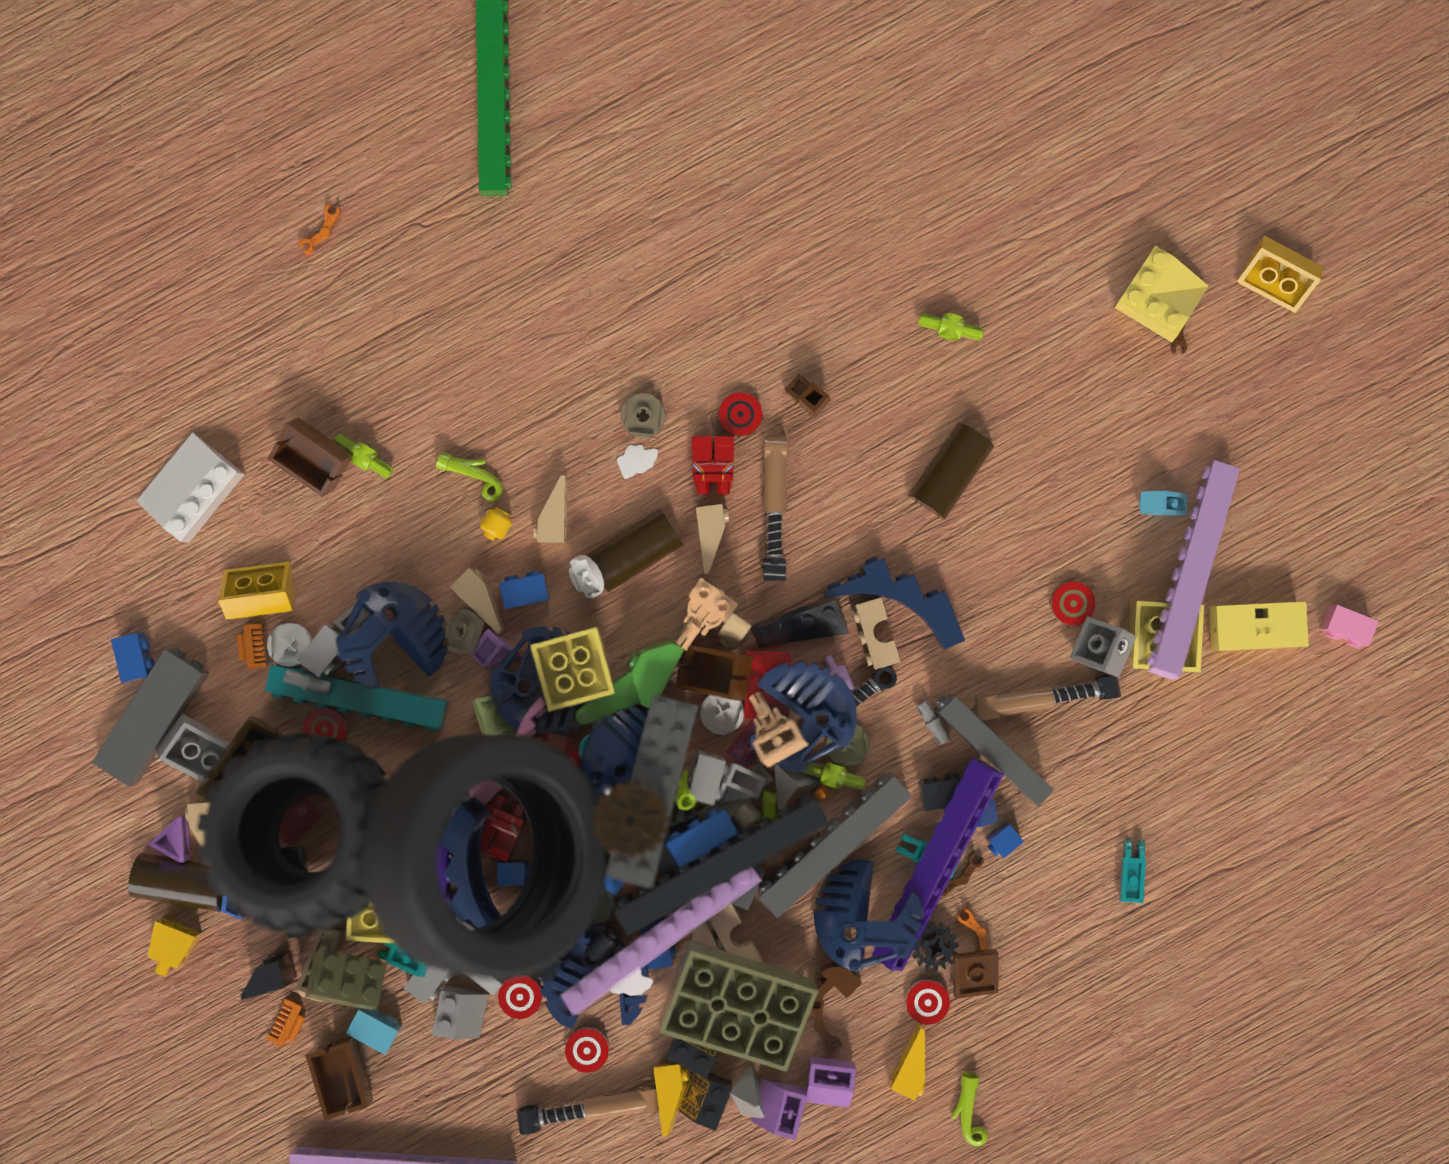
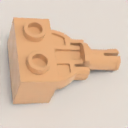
M702 578L688 596L690 600L687 605V615L683 621L687 623L691 616L692 619L677 641H675L680 646L687 637L682 646L686 651L703 626L705 628L701 634L705 636L709 629L717 627L722 621L726 622L738 605Z
M757 692L755 693L757 698L754 695L749 698L760 721L757 718L753 720L757 727V740L752 743L762 762L770 767L808 746L799 726L793 720L790 721L787 717L782 716L778 708H774L773 713L763 693Z

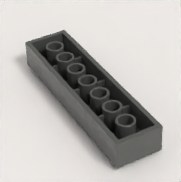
M653 695L631 781H634L635 786L642 782L646 784V789L649 790L651 787L656 789L655 795H662L664 799L661 803L667 805L669 809L665 814L670 816L698 706ZM635 814L625 817V821H628L627 825L632 826L634 823H638V818L635 819ZM663 843L661 845L656 844L657 849L653 853L649 850L646 851V856L642 858L639 854L635 855L634 859H629L628 855L619 858L617 857V852L613 851L606 876L652 888Z
M885 772L882 773L875 780L877 783L871 789L868 787L858 795L860 799L855 804L851 802L842 810L843 814L838 819L832 818L829 824L825 826L827 828L821 834L819 832L814 834L809 839L810 844L805 849L800 847L792 855L793 859L788 864L784 862L775 870L777 872L775 876L771 879L767 877L760 883V889L758 890L759 898L777 918L913 797L891 772L887 775Z

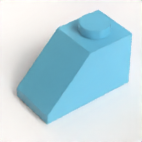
M1142 491L1141 498L1139 499L1140 514L1187 516V494L1170 491Z

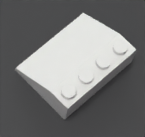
M192 432L138 498L137 502L177 540L189 543L245 474Z

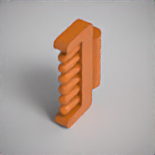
M261 623L244 625L243 634L236 635L239 661H246L248 669L265 668L268 666L264 662L266 657L256 658L265 656L266 653L264 651L255 652L265 650V647H254L264 645L265 643L264 641H254L264 639L263 635L253 636L263 633V630H253L263 628Z
M286 998L283 1001L282 1008L284 1009H280L281 1014L277 1015L279 1019L275 1020L276 1024L272 1026L274 1029H271V1034L267 1036V1040L279 1046H284L287 1040L295 1041L306 1018L305 1015L300 1014L303 1005L290 998Z

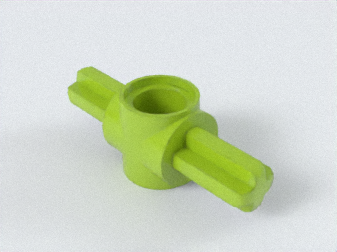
M921 313L918 321L919 326L938 330V336L948 340H958L962 336L979 341L982 339L984 332L983 328L965 324L963 317L951 313H944L942 317Z
M342 434L336 436L334 442L353 455L350 462L365 471L371 469L385 479L391 476L394 470L393 467L380 460L377 451L363 442L356 444Z
M828 761L824 765L811 762L806 765L805 771H801L802 773L820 778L821 784L837 789L844 785L863 790L865 786L864 777L846 772V767Z

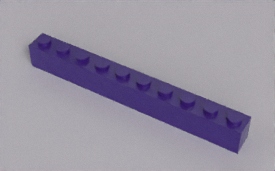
M972 759L966 766L965 774L961 782L957 784L954 796L946 805L945 813L941 821L936 825L935 833L926 844L925 852L921 860L916 864L914 873L910 881L906 883L904 893L895 904L894 912L888 921H895L912 892L920 896L923 906V919L919 917L922 931L921 933L918 931L916 933V936L920 938L1004 776L1002 772L986 762ZM874 947L871 956H881L895 951L887 947ZM912 952L905 959L896 957L881 961L880 963L891 971H903Z

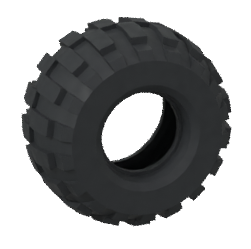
M288 733L278 736L276 740L268 738L248 747L250 753L245 756L239 755L234 757L222 768L224 778L221 782L211 783L204 797L210 802L206 814H199L197 831H203L204 844L197 847L200 864L209 866V877L206 880L213 892L219 896L225 895V898L228 900L225 906L243 919L251 918L253 919L252 923L272 931L281 930L290 933L318 931L337 926L345 919H352L369 906L364 892L366 888L362 883L363 876H361V871L363 870V865L360 864L362 859L361 849H363L364 844L361 842L364 837V828L367 827L366 819L369 817L370 808H373L374 799L378 796L379 790L384 787L386 780L383 776L386 775L385 771L373 758L364 755L360 748L346 741L321 734ZM309 795H325L333 799L339 812L341 821L339 845L333 859L324 870L316 872L301 870L291 864L282 852L279 842L280 823L288 808L299 799Z

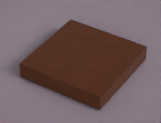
M996 949L953 954V995L956 999L998 993V951Z

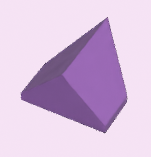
M488 629L478 641L476 651L472 654L469 653V655L486 669L488 666L500 664L506 655L513 650V647L493 629ZM517 652L512 661L521 660L523 656Z
M185 815L177 817L148 845L178 862L190 860L189 821L186 820Z

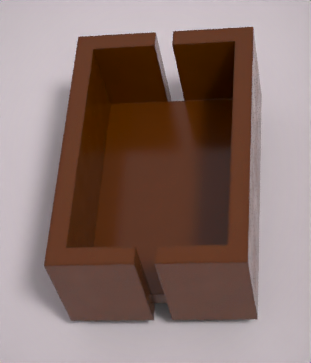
M298 417L285 424L278 437L279 442L275 443L267 459L312 491L324 497L335 490L342 477L341 473L346 470L353 455Z
M690 644L687 651L683 650L679 663L695 665L694 669L678 668L675 688L728 700L746 701L749 681L745 680V677L750 676L753 656Z
M350 1036L337 1040L333 1044L330 1042L314 1047L305 1055L324 1121L344 1115L347 1110L348 1113L369 1107L374 1099L355 1038Z

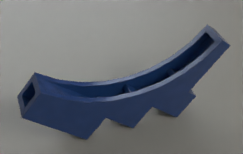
M877 556L865 560L866 565L861 567L864 576H861L860 573L847 577L849 582L840 585V582L837 581L827 585L828 590L824 591L826 598L833 595L836 598L850 594H870L894 600L912 610L927 624L942 649L965 641L946 592H939L938 589L926 593L927 598H924L915 575L909 576L908 573L895 577L896 582H893L884 558L878 560Z
M474 796L459 805L442 835L441 843L454 855L444 872V875L459 889L450 904L462 920L467 921L470 919L475 926L482 927L495 921L501 914L495 907L488 892L482 872L480 856L482 833L491 811Z

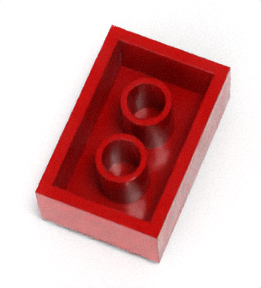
M746 650V655L753 656L750 676L745 677V680H748L749 683L744 703V718L759 719L749 698L752 695L757 698L755 693L762 692L772 712L774 713V708H778L780 714L789 719L790 708L758 686L757 683L765 672L777 665L790 662L787 667H791V652Z

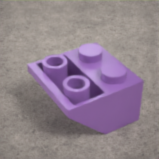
M810 1056L806 1084V1102L849 1107L854 1091L855 1063L852 1061Z
M762 1077L760 1092L765 1117H752L751 1121L772 1134L796 1140L807 1098L806 1088Z

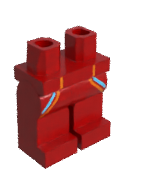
M692 436L693 484H695L697 495H709V484L718 483V495L730 494L731 483H733L735 436H714L715 459H712V436Z
M498 792L486 806L491 812L484 825L481 851L486 853L490 849L496 833L499 832L489 855L507 862L512 855L527 817L518 801L515 802L512 810L506 808L505 804L509 797Z

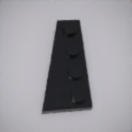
M834 595L756 623L750 627L758 647L849 634Z

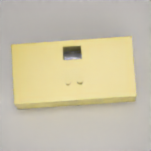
M1306 602L1209 606L1211 650L1226 651L1309 646Z

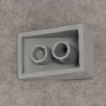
M181 713L156 751L159 760L202 781L229 745V742L203 724Z

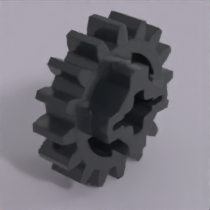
M931 921L929 927L926 925L914 948L915 952L911 954L913 959L918 958L917 964L919 966L925 963L924 967L926 970L933 966L934 971H937L940 965L943 969H946V962L953 964L951 956L958 954L954 948H958L959 944L953 942L957 936L950 934L952 929L949 926L944 929L942 922L936 926L934 921ZM933 932L931 935L924 937L926 934ZM943 935L947 937L949 946L942 942ZM937 942L939 947H934L932 950L930 944L934 945ZM920 946L926 949L925 957L920 952ZM944 955L942 958L936 960L937 957Z

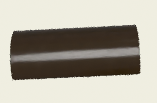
M958 422L908 496L942 520H945L995 446L978 431Z
M658 509L585 556L591 558L598 566L604 580V588L609 593L683 547V544L662 510Z
M249 716L196 788L197 795L204 798L212 782L222 781L224 778L222 768L231 759L239 755L245 756L250 753L248 747L268 738L276 740L282 734L267 722L257 717Z
M140 853L136 857L128 881L130 897L221 912L223 896L215 894L206 880L210 872L208 865L189 860L178 862L171 857Z

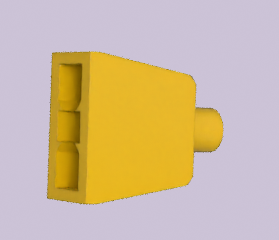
M166 918L155 921L148 950V957L158 961L154 972L161 976H167L170 966L178 968L183 965L202 933Z

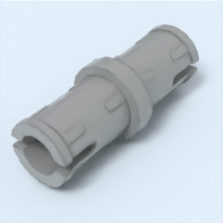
M287 669L283 683L302 687L304 691L313 690L325 695L329 694L332 686V681L313 677L311 673L306 675L291 671L290 669Z
M928 700L915 707L925 722L924 726L933 734L938 745L951 739L940 722L942 719L934 713Z

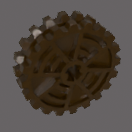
M629 781L627 786L620 783L617 784L616 790L613 788L606 791L607 796H601L599 799L601 805L596 806L594 812L597 813V817L593 818V824L597 825L594 833L595 835H600L601 840L599 843L601 846L606 844L608 846L607 851L610 854L613 851L617 852V857L619 858L628 855L629 859H634L635 855L638 854L642 858L646 856V851L648 850L653 853L657 849L655 845H661L664 841L662 834H667L669 830L665 826L666 823L670 822V816L665 814L669 809L667 805L661 803L664 798L662 795L656 796V789L653 787L649 790L646 789V784L642 782L635 786L634 781ZM635 814V819L638 818V823H634L632 826L627 825L628 821H625V817Z

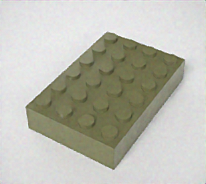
M689 940L658 1020L659 1033L787 1072L818 994V988L814 979Z

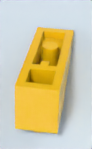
M920 1023L917 1024L889 1081L892 1090L914 1101L918 1095H922L926 1083H924L925 1029Z
M676 1062L658 1064L653 1068L662 1137H667L672 1133L686 1090L687 1081H689V1069Z

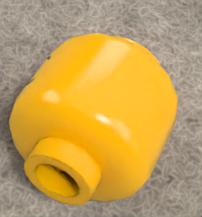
M497 507L495 509H488L479 524L480 528L484 530L482 535L492 541L495 538L504 539L513 525L510 519L511 515Z

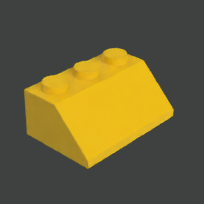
M1263 236L1251 253L1237 282L1296 313L1320 282L1323 266Z
M290 561L224 570L218 601L226 619L293 611L295 592Z

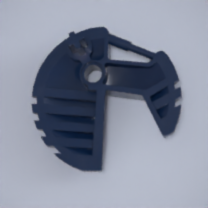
M400 582L373 584L357 593V601L349 615L350 618L342 634H339L335 639L341 662H347L348 666H345V669L348 673L354 672L357 675L353 677L357 682L369 689L380 687L371 654L388 634L393 637L428 677L441 666L448 645L447 643L443 646L446 628L442 631L441 625L445 620L443 615L438 618L436 613L440 609L436 604L433 607L429 604L432 599L416 587ZM362 607H364L369 612L370 617L353 635H348L354 620L357 619ZM385 609L392 611V620L386 618Z
M547 626L527 629L523 631L521 640L513 650L506 655L498 667L491 670L490 691L494 705L501 717L517 731L529 709L542 696L544 697L530 645L574 633L565 630V635L558 627H553V631H549ZM527 641L528 647L518 672L506 669ZM522 680L530 683L531 689L529 692L521 691L520 682ZM588 701L549 712L546 705L547 711L538 719L535 716L532 717L538 724L534 727L536 731L534 737L541 738L542 734H548L547 738H554L556 733H560V736L568 734L569 729L575 725L576 730L583 725L577 721L576 711Z
M797 661L792 667H787L790 662H786L765 672L757 685L802 717L796 724L799 726L808 746L782 759L778 763H780V768L805 771L807 764L839 747L844 748L849 745L856 729L857 709L850 688L837 673L830 675L831 669L823 667L820 670L818 669L819 664L814 662L809 666H804L806 661ZM820 713L828 715V718L823 721L818 720L816 717ZM751 733L750 744L757 752L754 744L752 743L755 740H757L756 734ZM823 736H827L833 741L821 748L817 753L804 759V756Z
M635 706L626 707L629 711L619 709L615 711V716L608 715L605 717L604 720L606 722L603 725L599 723L587 739L582 754L580 770L585 772L599 798L601 796L606 797L608 789H617V784L623 783L624 786H627L628 782L631 781L650 708L641 706L644 710H639ZM620 766L619 772L615 774V769Z
M861 859L845 863L837 868V870H842L840 873L830 874L825 881L831 882L828 886H821L819 892L823 893L822 898H816L815 905H820L819 910H814L816 934L826 953L839 965L856 972L861 971L864 967L878 964L881 961L896 957L907 958L919 940L916 936L917 931L920 933L922 931L919 917L923 919L921 898L912 892L895 921H867L874 861ZM852 928H855L856 937L852 940L849 932ZM866 947H887L895 951L864 959Z
M589 924L585 928L584 934H580L579 940L573 944L572 948L566 950L565 954L570 959L558 975L547 982L540 980L543 982V986L540 987L541 994L547 998L545 1005L559 1024L570 1029L574 1028L579 1014H572L561 995L602 966L592 961L587 956L585 949L602 929L608 930L610 928L616 932L613 926ZM618 938L620 944L617 946V949L621 952L627 947ZM612 952L610 956L604 961V963L609 961L617 954ZM645 965L641 968V975L649 978L648 968ZM626 993L619 994L622 1025H631L644 1008L639 1007V1005L647 1001L648 995L630 996Z

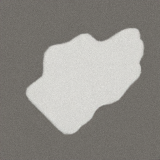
M629 445L626 448L625 454L617 458L623 478L627 479L636 473H644L652 468L658 457V450H645L643 445Z
M640 969L612 989L611 992L617 994L626 993L630 996L641 995L651 987L653 981L650 978L643 977Z

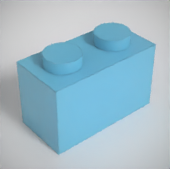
M360 1008L346 1034L386 1055L402 1025L398 1023L399 1021L396 1018L380 1014L377 1008L373 1010Z

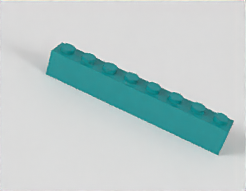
M277 664L270 665L265 692L272 693L271 697L285 699V696L293 697L294 702L304 704L308 700L315 702L317 707L328 708L329 705L336 706V710L340 712L350 713V710L359 711L358 715L372 717V714L378 715L380 720L393 722L394 719L402 720L403 725L415 727V724L424 725L423 729L437 731V728L444 727L449 705L447 700L381 686L369 689L357 681L334 676L318 677L310 671ZM287 669L306 675L311 673L313 677L332 681L329 694L325 695L313 690L304 691L302 687L283 683Z

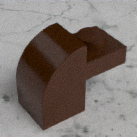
M800 374L784 389L790 397L813 417H817L831 402L830 396L814 382L811 384Z
M837 962L827 963L820 968L821 974L824 977H819L815 980L818 988L816 1000L819 1002L833 987L847 999L862 984V980L854 971L839 965Z

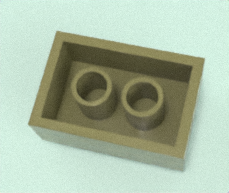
M320 949L314 953L305 998L366 1010L376 1009L380 1000L387 962Z

